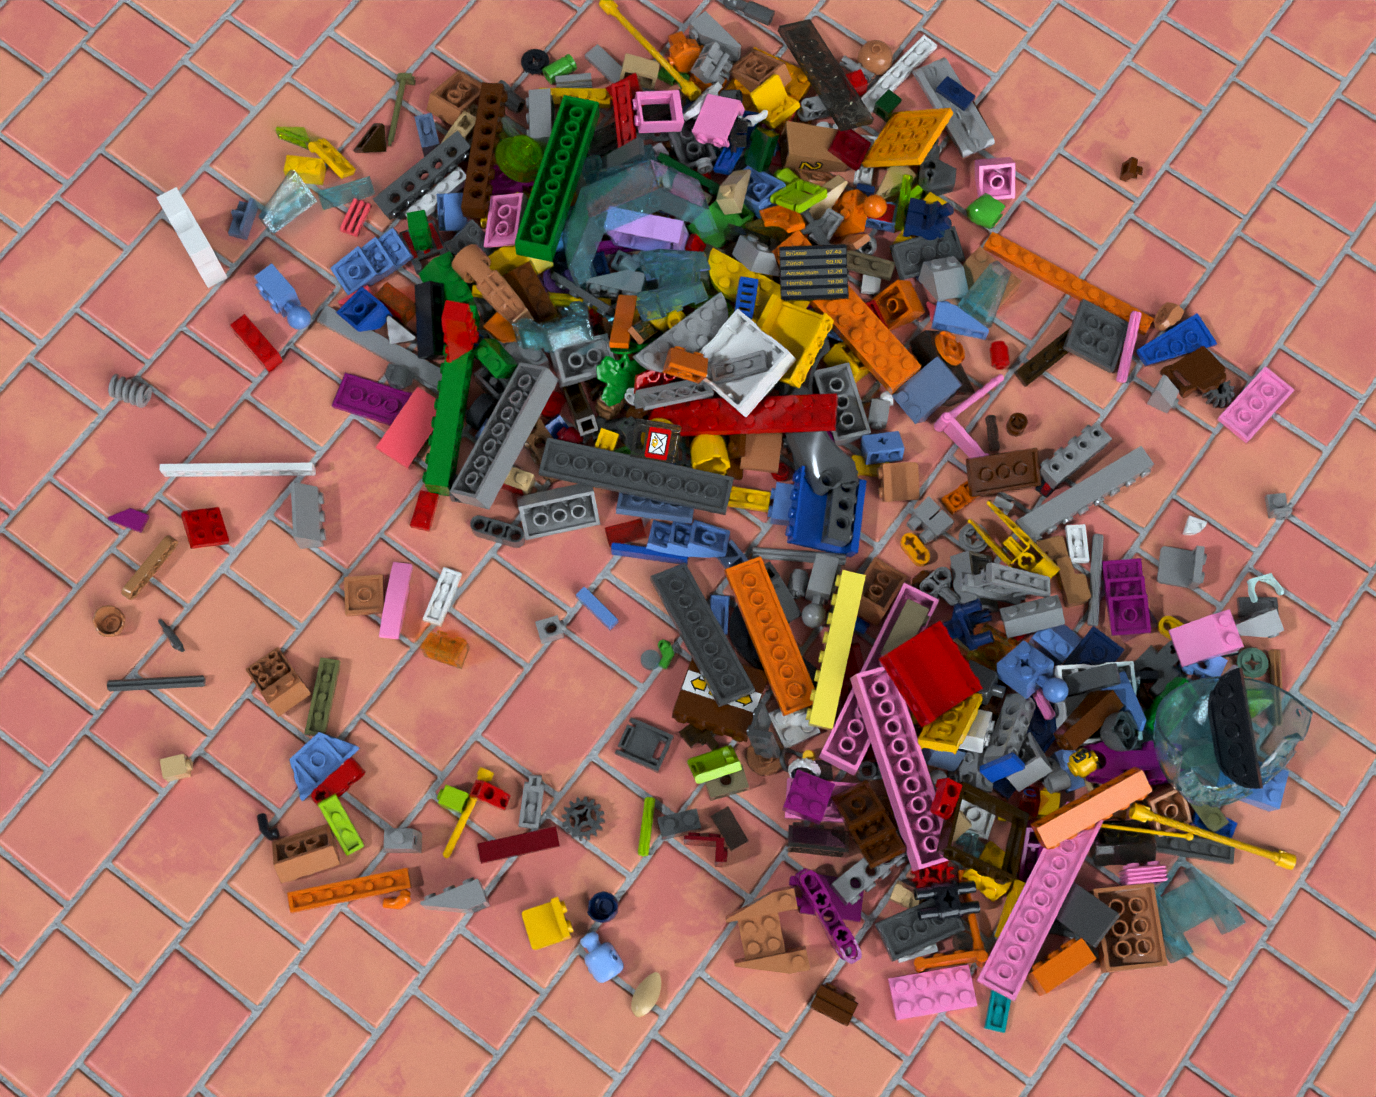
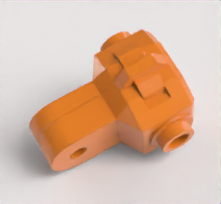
M682 31L668 35L670 44V57H667L668 63L677 72L690 73L704 48L703 45L699 46L695 39H686Z

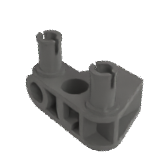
M938 138L918 168L917 185L923 189L921 197L924 199L929 192L936 196L953 192L955 186L956 168L939 160L940 146H938Z

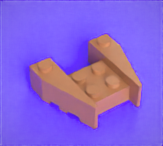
M793 885L773 889L726 916V923L738 921L745 958L734 960L735 967L788 974L810 970L806 947L801 946L785 950L778 912L798 909Z

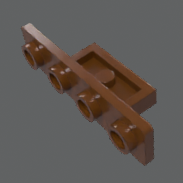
M746 434L727 435L726 447L730 468L726 470L725 476L734 477L735 480H742L743 469H740L741 457L745 456Z

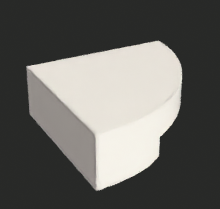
M1189 515L1183 535H1195L1201 532L1206 526L1207 521Z

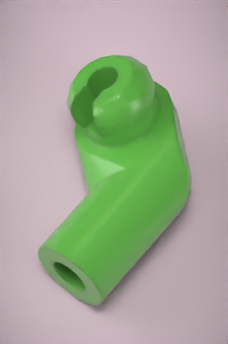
M662 639L658 642V648L663 657L658 666L666 670L674 657V651L671 643Z

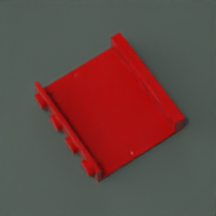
M941 621L936 622L879 658V661L921 727L930 724L961 701L983 689L980 680L972 672L968 661L964 659L958 645L952 640L947 628Z

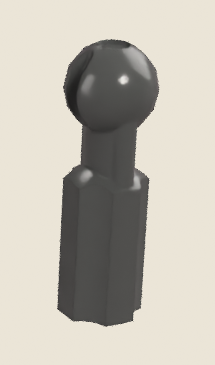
M723 0L724 6L728 10H740L744 12V16L767 26L771 24L775 14L774 10L753 1Z

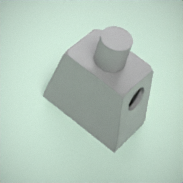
M412 828L384 829L383 853H421V832Z

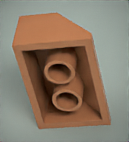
M981 246L963 264L969 294L993 314L1018 291L1022 282Z
M329 824L272 842L273 865L281 884L340 865L338 848Z

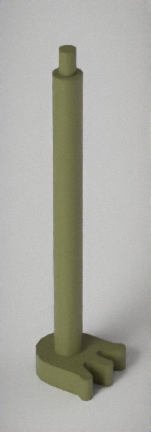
M412 73L397 74L396 80L399 82V88L387 139L388 146H391L392 142H394L405 85L415 86L416 80H414L415 77L412 76Z

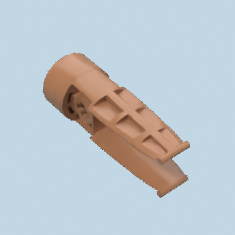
M476 244L466 246L455 256L452 268L466 283L475 282L477 284L476 288L483 294V298L521 332L534 318L503 276L497 270L492 271L489 268L491 259Z

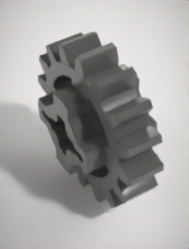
M577 797V803L574 804L570 801L571 807H564L567 814L561 816L562 819L566 820L562 823V826H568L565 832L567 834L572 832L571 837L573 839L579 836L580 841L583 840V837H586L589 841L590 835L593 834L597 837L596 830H603L600 824L605 823V819L600 817L605 814L604 811H598L601 805L595 806L594 799L588 802L587 797H584L583 801H580ZM585 806L584 809L576 810L578 807ZM593 810H594V812L596 813V816H597V820H596V821L591 818V814H592V811H593ZM586 815L588 821L580 823L579 816L583 817ZM570 817L576 821L574 828L570 824ZM584 828H591L589 831L581 832Z

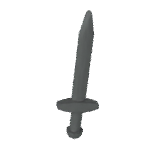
M809 208L800 213L808 223L805 229L801 230V233L803 235L813 233L820 246L831 245L821 230V227L827 223L826 218L814 220L809 212Z

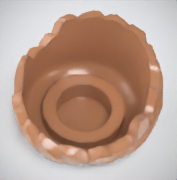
M102 606L94 613L93 623L100 635L115 637L124 629L125 616L120 609L114 606Z

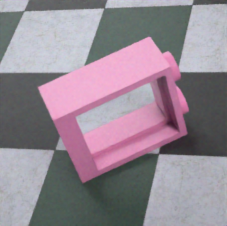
M679 90L636 92L632 103L636 114L634 116V125L638 127V133L681 132L684 118ZM669 104L672 120L644 122L641 105Z

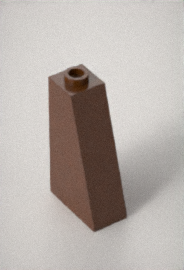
M1114 690L1093 691L1084 698L1053 734L1060 748L1075 751L1103 725L1109 715L1118 712L1124 706Z

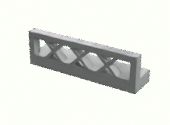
M685 380L636 390L633 404L636 409L643 408L644 410L712 397L714 391L703 380L699 384Z

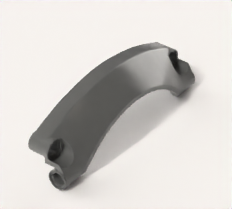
M826 336L824 344L817 353L815 362L810 367L811 369L808 371L806 379L800 388L779 381V396L812 394L813 376L821 358L830 351L828 336ZM826 431L785 433L799 467L805 466V478L815 494L823 496L830 489H836L841 483L844 488H852L859 484L855 462L835 444Z

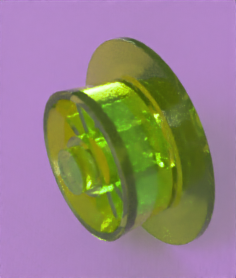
M517 135L501 140L496 147L495 157L498 166L509 178L518 182L528 183L536 179L543 158V152L540 145L533 138L527 135Z

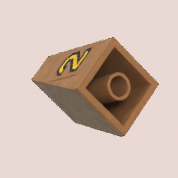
M786 121L779 138L782 169L790 168L792 171H795L798 168L825 172H845L848 166L827 151L838 129Z

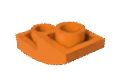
M968 481L959 485L956 490L943 496L941 501L953 515L980 496H969Z

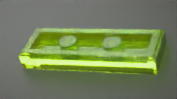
M904 174L902 178L894 227L896 230H903L913 179L912 175Z

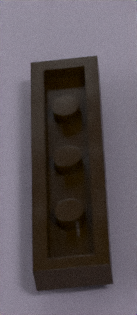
M1070 328L1014 372L1024 387L1028 386L1069 353L1063 349Z

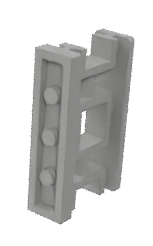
M991 562L986 564V569H981V574L974 575L961 572L959 574L960 592L1017 605L1020 604V599L1025 600L1026 595L1029 594L1044 598L1049 597L1050 577Z

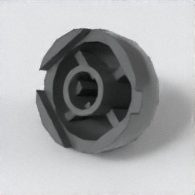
M1114 712L1105 719L1100 727V737L1109 749L1116 752L1133 750L1138 742V735L1135 736L1134 729H1138L1137 724L1129 712Z

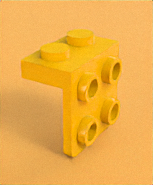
M773 74L750 94L758 113H761L763 110L768 111V116L761 122L772 128L779 126L801 107L797 100L787 96L780 76L777 74Z
M989 841L981 852L979 859L1002 869L1005 852L995 843ZM971 868L966 869L962 875L966 880L974 881L976 888L992 902L1006 893L1012 883L998 884L994 879L981 876Z
M559 897L550 899L551 902L522 912V918L533 950L571 939L570 933L574 931L571 921H566L564 915L567 912L564 900L560 901Z

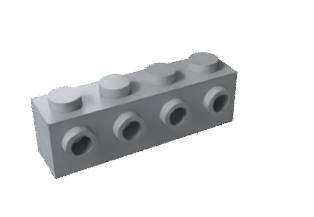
M1097 422L1092 426L1087 425L1081 431L1082 434L1078 438L1077 436L1071 438L1067 443V447H1060L1054 453L1055 456L1051 460L1047 458L1040 464V476L1053 490L1103 450L1112 440Z

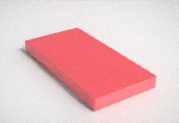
M417 387L376 446V449L408 469L429 436L433 433L434 428L431 427L432 417H436V410L434 409L436 398Z

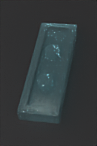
M370 176L318 191L323 210L352 202L354 198L359 200L376 195Z

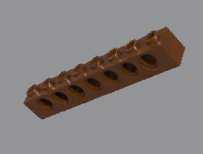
M482 82L461 203L463 217L485 219L486 212H489L490 201L488 199L489 196H492L493 191L491 181L495 179V169L493 168L494 164H497L498 161L496 150L500 148L499 133H502L503 130L501 120L502 117H505L504 102L508 100V92L505 91L504 84Z

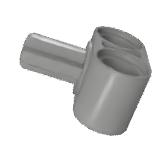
M946 567L937 568L920 584V591L937 599L942 597L951 606L959 601V597L950 590L952 587V577L950 570Z

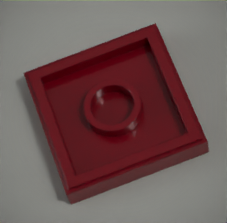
M842 123L827 151L857 171L865 158L871 142Z

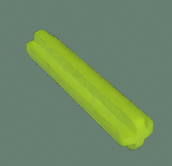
M645 797L638 846V855L643 857L649 854L655 808V798Z

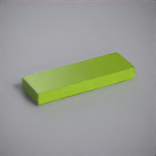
M336 793L318 803L320 810L346 856L365 846Z

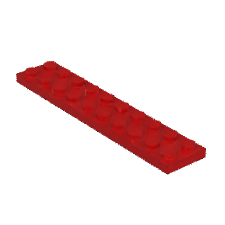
M837 393L765 396L747 417H744L724 398L697 399L654 408L649 415L648 422L655 418L667 419L675 425L678 436L836 431L838 396Z

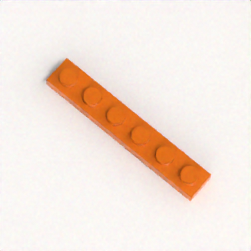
M403 868L288 892L287 895L290 913H297L398 892L403 889H412L409 869Z

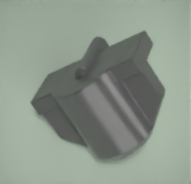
M389 363L385 369V377L392 388L401 390L412 384L415 373L407 368Z

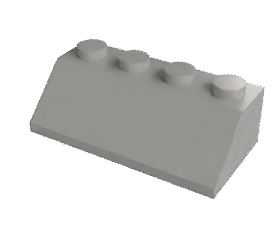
M849 362L815 371L812 383L814 392L816 394L837 393L838 396L836 431H831L835 444L837 446L849 444L862 438L863 435L870 434L871 430Z
M575 484L517 497L526 540L600 525L595 494L591 486Z

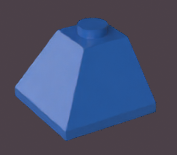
M363 287L336 312L358 332L380 329L387 322L386 318L388 315L393 316L382 302Z

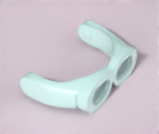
M1272 573L1247 581L1248 595L1253 603L1258 601L1255 593V585L1258 581L1272 585L1279 596L1284 594L1282 586L1273 577Z

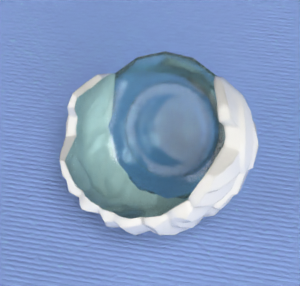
M798 758L788 767L790 778L795 777L797 769L819 777L821 774L818 764L808 758Z

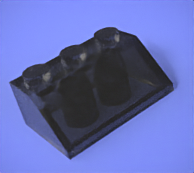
M1138 820L1103 821L1102 823L1151 830L1148 821L1144 823ZM1100 827L1090 847V854L1095 866L1127 865L1131 863L1146 864L1147 862L1155 861L1157 842L1153 834Z
M793 822V825L788 826L786 852L846 858L849 853V831H844L843 827L824 829V825L814 824L812 827H805L804 823Z

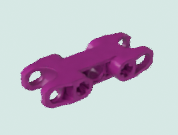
M1147 741L1141 744L1142 750L1123 752L1109 749L1104 742L1084 746L1089 752L1091 750L1095 752L1102 765V769H1097L1086 776V781L1104 784L1133 767L1143 770L1150 785H1164L1183 780L1186 776L1185 770L1172 768L1165 760L1166 757L1178 755L1182 751L1179 744L1165 741Z
M806 868L795 873V881L801 893L813 909L837 955L850 964L862 958L861 949L851 931L843 922L817 873ZM807 875H809L811 877V881L809 884L805 885L804 879ZM827 910L832 912V918L829 921H825L823 917ZM851 947L850 954L846 956V949Z

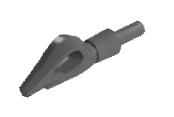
M163 619L158 620L171 646L180 652H184L185 649L182 642L174 634L171 627L167 626Z

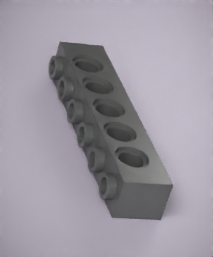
M457 130L374 197V202L389 220L397 218L405 207H410L415 203V199L420 195H425L431 186L442 181L444 176L453 172L462 161H467L470 156L471 146ZM451 151H457L454 157H449ZM438 162H443L441 168H435ZM423 174H429L426 180H421ZM414 185V189L408 192L407 187ZM396 196H400L399 202L393 203V199Z

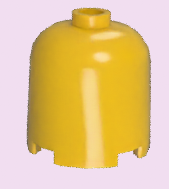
M710 434L694 437L690 445L692 469L726 475V470L730 468V462L723 437Z

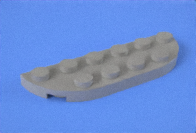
M722 292L714 295L635 354L633 358L642 367L650 371L662 373L668 350L671 347L679 346L685 348L686 352L699 353L716 336L719 329L728 320V308Z

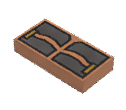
M645 317L629 328L628 332L641 345L655 335L658 330Z

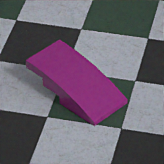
M1141 558L1102 561L1103 582L1111 636L1151 633L1148 596L1146 594Z

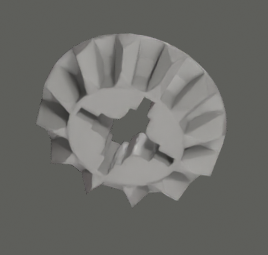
M971 523L965 525L959 532V543L967 551L979 553L985 550L988 545ZM978 524L988 534L987 530ZM976 532V539H979V541H975L971 545V539L968 537H971Z

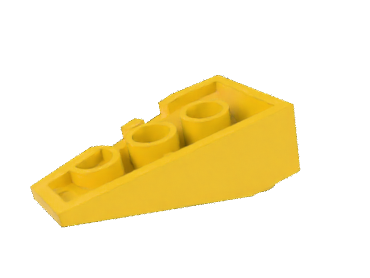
M515 245L503 246L488 256L491 259L489 268L492 271L497 270L501 275L529 260L532 261L538 274L553 267V262L516 255Z

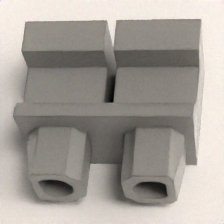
M716 41L705 44L690 72L705 84L719 82L722 85L725 78L720 75V72L728 73L733 65L728 60L730 55L723 53Z
M929 496L913 511L911 518L906 524L912 531L919 526L924 530L919 535L920 540L924 544L932 540L936 541L954 523L943 510L940 511L941 508Z

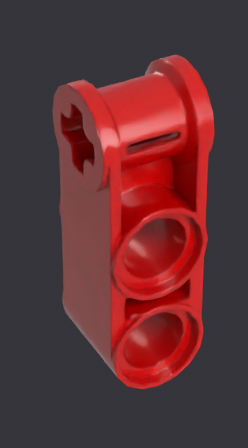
M350 757L313 790L311 795L313 802L318 806V803L322 801L318 797L320 794L324 795L325 799L335 793L337 797H340L350 786L359 781L366 771L353 757Z

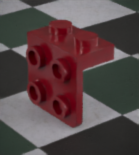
M689 832L688 835H684V845L716 847L715 867L723 868V862H727L728 847H724V838H721L720 834H708V837L700 836V833Z

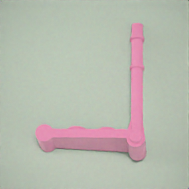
M1002 374L992 378L990 382L981 389L976 390L973 395L952 411L944 412L934 424L936 431H944L969 458L989 454L983 452L978 443L969 436L955 418L978 399L983 398L991 389L997 387L1004 380Z

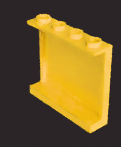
M772 294L757 322V326L764 333L774 338L797 359L779 381L800 388L806 379L810 367L814 364L815 357L822 348L828 332L832 329L834 320L827 313L823 315L787 303Z

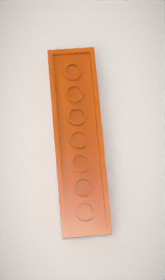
M761 556L725 569V575L782 716L812 705L813 701L810 700L812 689H815Z

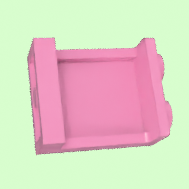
M707 94L692 129L696 140L699 143H710L716 147H729L728 136L737 115L743 116L745 111L741 101Z

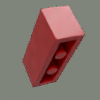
M245 314L230 324L234 334L268 373L283 362L278 351Z

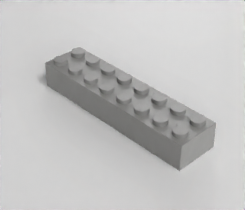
M521 362L517 366L449 491L462 503L490 509L559 380L547 367Z

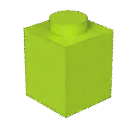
M445 785L444 789L441 788L437 796L438 804L441 807L462 814L470 798L467 792L449 785Z

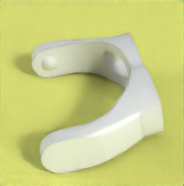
M763 110L757 115H748L746 117L737 115L734 123L754 127L768 116V111Z

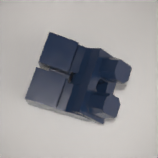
M910 198L903 236L910 238V235H916L926 240L944 237L945 230L951 228L952 222L948 216L954 213V208L950 203L942 205L939 201H935L933 204H926L924 200Z

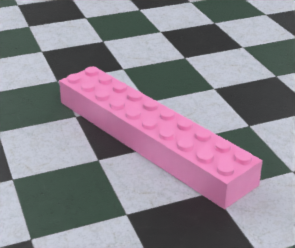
M904 583L860 673L883 667L879 661V658L883 656L880 653L907 599L929 609L927 615L930 617L925 627L921 626L918 632L926 629L939 599ZM852 687L818 758L854 776L871 742Z
M884 667L855 674L850 680L903 843L906 847L912 871L948 861L943 855L936 852L944 819L930 812L936 793L921 747L918 745V738L906 702Z

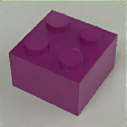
M797 769L782 811L820 825L835 784Z

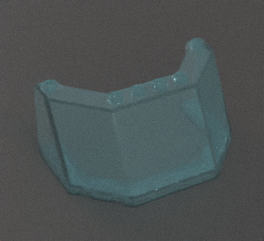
M649 159L582 187L562 234L567 264L575 286L585 288L586 282L590 278L598 277L592 261L604 233L659 210L694 224L699 230L702 239L719 233L699 180Z

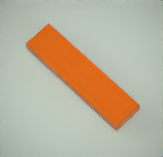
M618 295L609 341L610 348L629 349L631 334L628 332V329L633 326L637 296Z

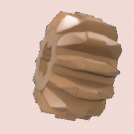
M600 395L595 405L599 416L606 420H612L614 417H617L621 413L622 408H624L626 403L625 397L621 403L610 407L605 404V401L601 399L602 395Z

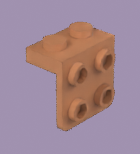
M918 463L880 464V468L877 469L878 479L881 480L878 494L882 502L919 499Z

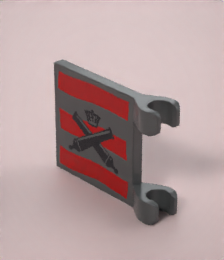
M434 220L429 221L433 248L415 251L409 229L400 232L402 240L414 256L411 262L417 275L423 270L420 260L439 253L440 255L447 253Z

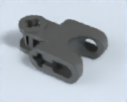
M1172 640L1159 652L1151 645L1134 662L1135 671L1158 670L1159 678L1154 681L1153 686L1149 689V694L1153 697L1158 696L1166 688V685L1180 673L1173 666L1179 658L1176 650L1174 654L1170 653L1172 649H1175Z

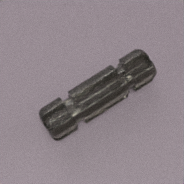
M988 415L985 421L989 450L998 451L1000 443L998 441L996 416Z

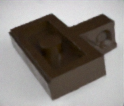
M692 724L679 731V735L691 749L699 742L702 746L707 744L712 751L719 747V744L713 738L716 736L713 731L707 729L700 730Z

